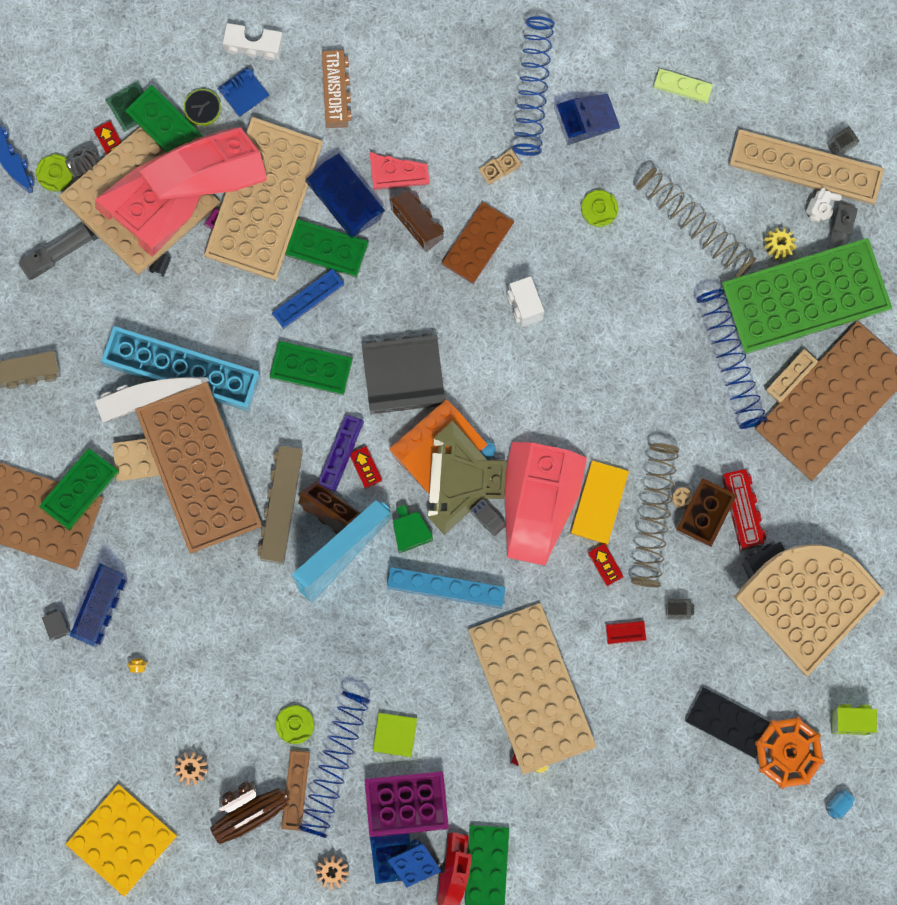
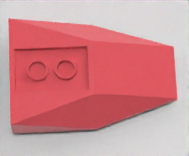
M181 146L133 169L95 199V209L109 221L114 218L138 239V245L152 257L192 217L201 195L158 200L141 177L140 171Z

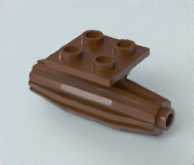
M253 780L250 783L248 781L243 782L238 786L239 789L234 792L228 791L221 796L222 799L219 800L220 812L225 810L228 813L210 827L217 843L220 845L239 838L271 820L288 806L287 801L290 798L284 789L281 791L280 788H276L256 796L255 782Z

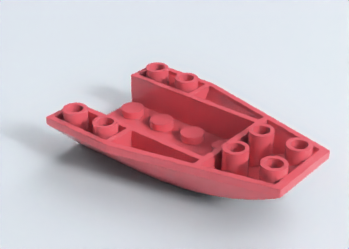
M241 127L228 128L196 138L140 171L141 177L158 200L233 192L267 180L261 154Z
M512 442L505 478L507 558L543 566L546 565L580 495L587 461L586 457L570 450L542 444Z

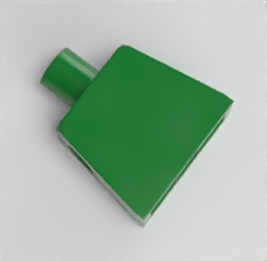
M407 505L396 508L399 519L393 521V527L399 554L433 541V536L419 512L410 514Z

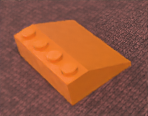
M447 399L389 448L394 459L428 494L432 453H438V445H433V438L451 421L460 428L480 452L487 446V443ZM446 446V453H449L450 446Z

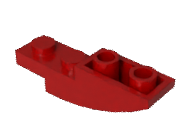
M454 832L448 833L445 872L440 873L437 905H460L472 858L471 854H467L469 838L467 835Z

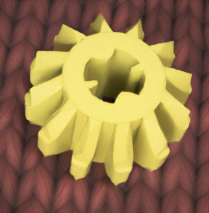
M777 227L774 232H768L769 237H765L764 240L768 244L764 248L767 250L771 249L768 252L769 256L774 253L775 259H778L779 255L782 259H785L786 254L788 256L793 254L792 250L796 249V245L793 244L796 242V238H790L793 234L792 231L787 234L785 233L786 228H783L780 232ZM781 241H782V242L784 243L783 245L781 244L780 246L777 245V242H781Z

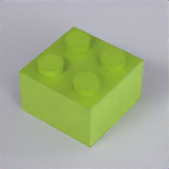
M840 704V706L832 710L831 734L872 735L877 733V709H872V705H860L852 708L851 704Z

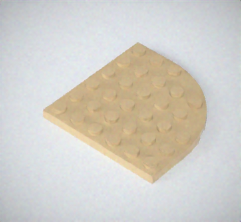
M808 544L789 548L769 559L733 597L802 674L808 677L885 592L850 555L829 546Z

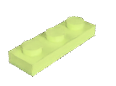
M660 68L654 84V88L703 103L708 102L713 84Z

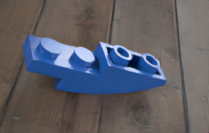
M0 125V164L16 184L28 193H33L32 186H34L31 175L27 176L26 169H28L26 160L25 158L21 159L18 153L15 154L12 144L7 143L6 138H9L6 127L2 128Z

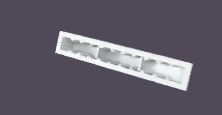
M179 377L146 382L131 387L124 385L117 388L116 393L112 394L110 391L100 395L101 399L96 400L95 403L102 422H109L132 413L135 409L208 382L209 379L208 377Z

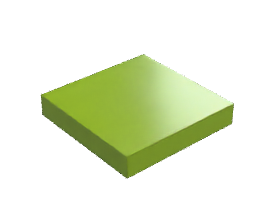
M379 713L373 752L412 758L417 718Z

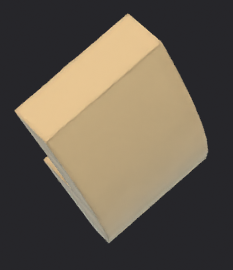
M510 149L499 158L488 162L479 170L488 185H491L517 170L523 164L516 153Z

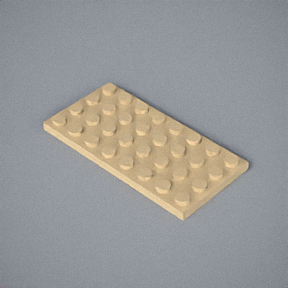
M252 117L246 135L261 154L267 180L237 191L226 192L204 257L276 281L323 141Z
M541 603L468 629L522 775L597 748Z

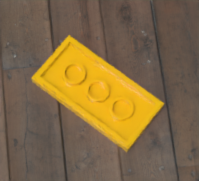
M592 461L571 531L572 535L608 545L629 471Z

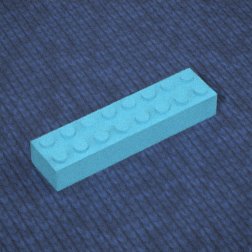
M113 326L101 360L104 367L148 381L179 377H208V384L215 402L249 412L261 377L258 371Z

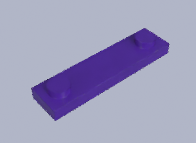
M349 415L344 417L318 481L329 490L336 492L364 424L362 419Z

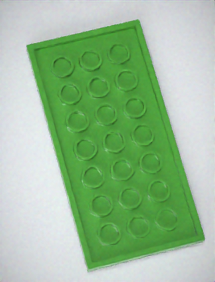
M869 238L722 282L744 354L892 310V305Z

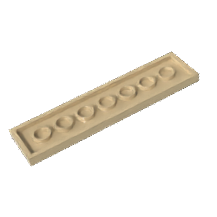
M741 129L738 131L729 166L819 191L821 188H825L826 191L840 194L842 197L871 205L876 203L885 169Z

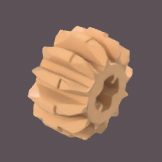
M192 752L191 758H189L187 753H184L185 760L180 757L177 759L182 764L174 765V768L180 769V771L175 773V776L182 775L179 779L181 783L187 778V786H190L191 779L194 785H198L196 778L198 777L203 781L205 778L200 775L201 772L208 773V770L201 768L206 766L207 762L199 763L203 759L201 755L195 760V752ZM189 764H193V767L196 768L195 772L192 771V774H189V771L186 770L187 766L190 767Z
M331 856V863H329L327 857H324L326 865L324 866L319 862L318 866L323 869L322 871H315L316 874H322L321 877L317 878V881L325 879L322 884L324 888L330 882V890L334 888L333 883H336V886L341 888L339 880L344 883L347 882L342 875H349L348 871L342 872V869L348 867V865L343 864L339 866L343 860L342 858H339L337 863H335V856ZM330 867L336 868L338 871L335 873V878L327 876Z

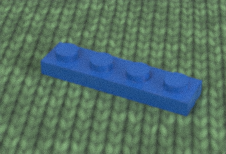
M332 269L272 312V315L284 330L343 287L344 283Z

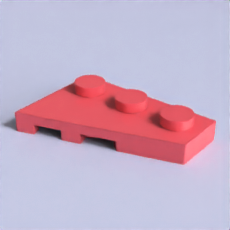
M370 152L373 190L429 185L428 164L394 159L390 156L385 157Z

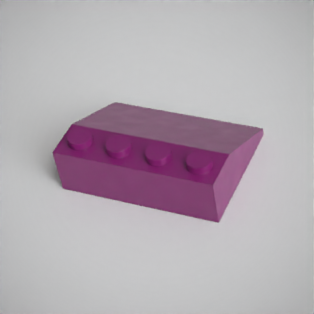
M443 771L365 779L369 837L449 829Z

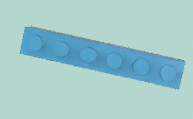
M392 567L390 568L387 588L390 590L502 609L506 587Z

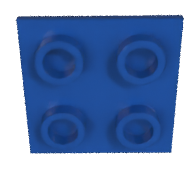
M248 67L217 88L239 117L269 96L254 76V72Z
M417 839L411 841V849L388 859L406 888L442 872L425 845Z

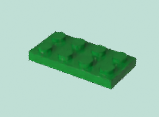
M153 85L125 110L166 153L196 138L202 137Z
M297 219L285 256L326 269H333L336 272L357 278L369 241Z
M279 341L270 379L344 396L353 358Z
M88 448L39 505V508L70 531L119 474V471Z
M470 825L468 854H471L472 858L466 885L465 905H505L509 828Z

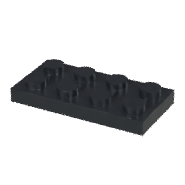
M704 687L685 721L754 759L758 754L755 741L759 740L770 724L769 721Z

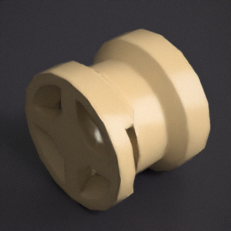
M681 487L675 490L672 495V502L675 507L686 508L692 499V493L689 489Z

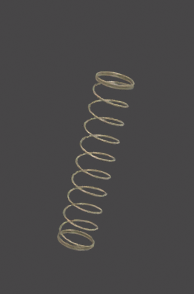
M651 168L641 178V180L636 185L635 189L639 191L652 178L661 174V178L657 186L655 187V189L653 190V192L647 200H650L655 194H657L661 189H663L667 185L672 184L670 192L668 193L667 197L660 205L658 210L662 209L668 202H670L676 196L683 194L680 203L670 216L669 220H671L674 216H676L680 211H682L690 204H694L687 219L680 227V230H682L696 217L704 213V218L700 223L699 227L697 228V230L692 235L691 240L694 239L708 226L716 223L709 238L702 246V249L706 248L711 242H713L722 234L726 233V237L722 242L721 246L719 247V249L717 250V252L714 254L713 259L718 257L727 248L737 243V246L733 254L725 264L724 269L730 266L742 255L748 253L745 262L735 275L734 279L743 276L754 264L757 258L752 257L747 262L750 256V252L746 251L730 262L739 246V242L735 241L728 245L726 248H724L721 252H719V250L721 249V247L727 239V231L722 232L721 234L713 238L709 243H707L717 227V222H712L708 224L697 233V231L699 230V228L705 220L706 212H701L697 214L695 217H693L691 220L687 222L695 208V202L688 203L679 211H677V209L679 208L684 199V192H680L674 195L666 202V200L668 199L669 195L673 190L674 185L672 182H670L656 191L663 178V173L655 174L657 172V168Z
M653 443L650 444L649 447L651 450L661 453L676 454L677 457L665 460H647L666 464L674 468L675 471L669 474L646 473V475L667 480L671 482L673 486L662 489L644 488V490H649L663 494L669 497L671 501L665 503L641 504L656 507L669 513V511H667L666 509L656 505H665L673 501L671 496L660 491L671 489L675 486V484L671 480L661 476L672 475L676 473L677 470L674 466L662 461H672L677 459L679 457L677 453L680 449L674 445ZM670 513L668 516L661 518L640 517L642 520L660 524L666 527L667 530L655 533L638 532V534L661 540L665 545L659 547H635L636 549L659 555L663 559L656 562H633L634 564L655 569L661 574L651 577L632 576V584L656 588L661 586L660 582L649 578L660 577L663 573L659 569L646 564L660 563L665 558L661 554L648 549L663 548L667 543L661 538L649 534L667 532L669 529L666 525L654 520L666 519L670 517Z

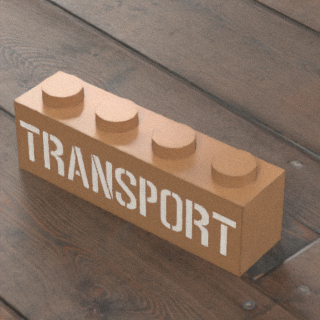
M344 50L322 51L326 128L349 127L348 121H352L351 110L347 108V103H351L350 92H347L346 85H350V77L345 71V68L349 67L348 56H345Z

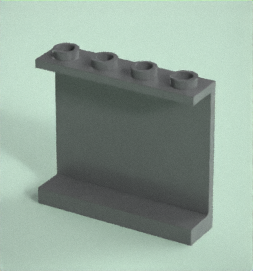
M426 333L422 334V337L416 338L413 335H409L399 340L386 338L383 342L368 340L365 344H362L370 415L436 407L446 400L437 335Z

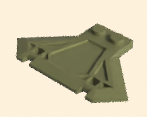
M453 421L433 438V445H438V453H432L428 502L434 503V510H428L427 516L444 535L465 517L481 499H504L507 466L506 460L486 459ZM446 446H450L449 453H446ZM442 503H445V510H441Z

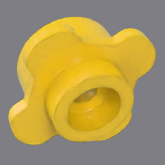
M135 658L128 662L127 667L133 673L145 672L147 662L143 661V659Z

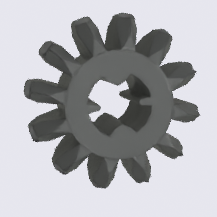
M90 146L77 148L67 156L65 161L68 170L74 176L79 177L86 174L89 170L93 171L92 167L99 162L98 156Z

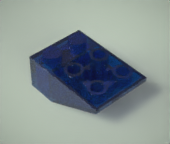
M608 94L575 98L556 104L555 113L567 145L620 129Z
M410 834L370 837L376 884L402 881L388 859L411 849Z

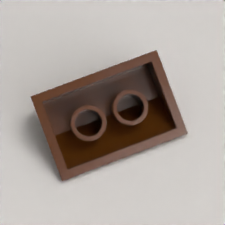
M407 191L391 198V211L425 252L444 239L443 228L439 223L435 224L433 222L431 213L419 205L421 202L415 194L411 195Z
M702 478L676 532L712 547L737 495Z
M317 481L300 494L298 504L302 506L303 510L312 513L321 523L331 527L336 534L361 514Z

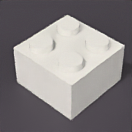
M532 277L510 283L506 297L509 305L514 307L513 316L515 322L520 323L522 328L542 321L544 309Z

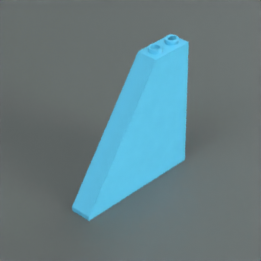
M374 501L292 574L298 591L313 603L391 520L390 508L384 502Z

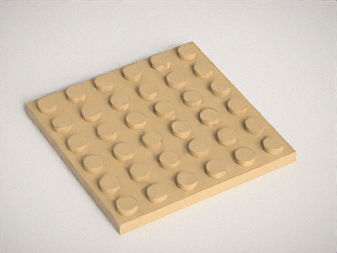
M141 127L100 160L97 165L93 166V170L87 171L86 174L59 195V199L137 276L144 272L162 254L168 251L220 205V201L213 194L201 195L192 217L153 257L138 245V239L114 218L109 221L95 209V199L129 172L166 153Z

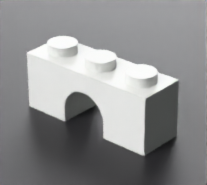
M227 23L223 47L228 53H244L248 57L263 56L266 60L279 59L283 41L282 32L264 29L261 39L251 42L246 39L247 32L245 26Z

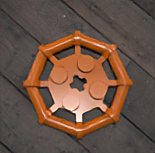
M798 716L791 719L771 720L759 740L755 741L760 767L758 769L759 772L764 773L779 785L781 789L791 786L809 785L812 777L825 762L822 755L820 733L814 731ZM793 726V730L790 733H783L780 729ZM799 729L809 736L807 740L798 733ZM775 731L777 734L776 739L772 744H767L766 742ZM812 742L815 757L811 756V753H809V744ZM765 748L770 749L769 756L771 758V762H769L768 764L766 761ZM793 748L794 756L788 757L786 750ZM809 761H813V764L805 773L803 769ZM775 765L783 772L782 777L778 776L770 768ZM798 772L800 777L788 779V774Z

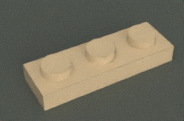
M804 349L768 387L766 392L778 403H781L819 361Z

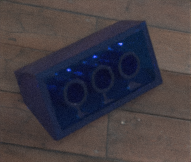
M339 153L326 160L305 180L350 238L380 221L385 212V209Z
M101 563L99 564L69 635L70 637L94 648L102 644L105 634H103L105 626L109 627L112 620L110 614L113 608H117L120 598H118L120 590L124 591L127 584L126 576L123 573Z

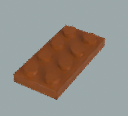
M482 202L442 262V265L474 285L513 226L514 221Z

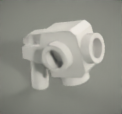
M821 188L820 191H817L815 198L811 199L806 210L807 214L810 215L809 219L817 223L820 220L829 219L833 214L832 206L829 205L830 201H840L842 195Z

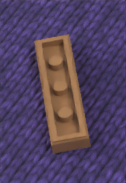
M290 750L286 792L290 800L287 801L288 806L283 811L281 829L302 830L310 752Z

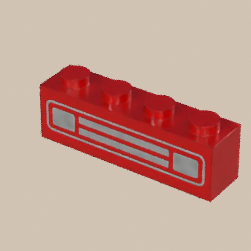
M746 469L723 474L724 489L737 495L730 513L739 550L763 546L766 540V533L760 527L762 518L760 511L756 510L755 503H757V497L755 492L751 490L750 485L753 484L751 474H747Z

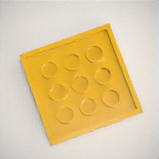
M118 784L65 845L125 897L177 838V835Z

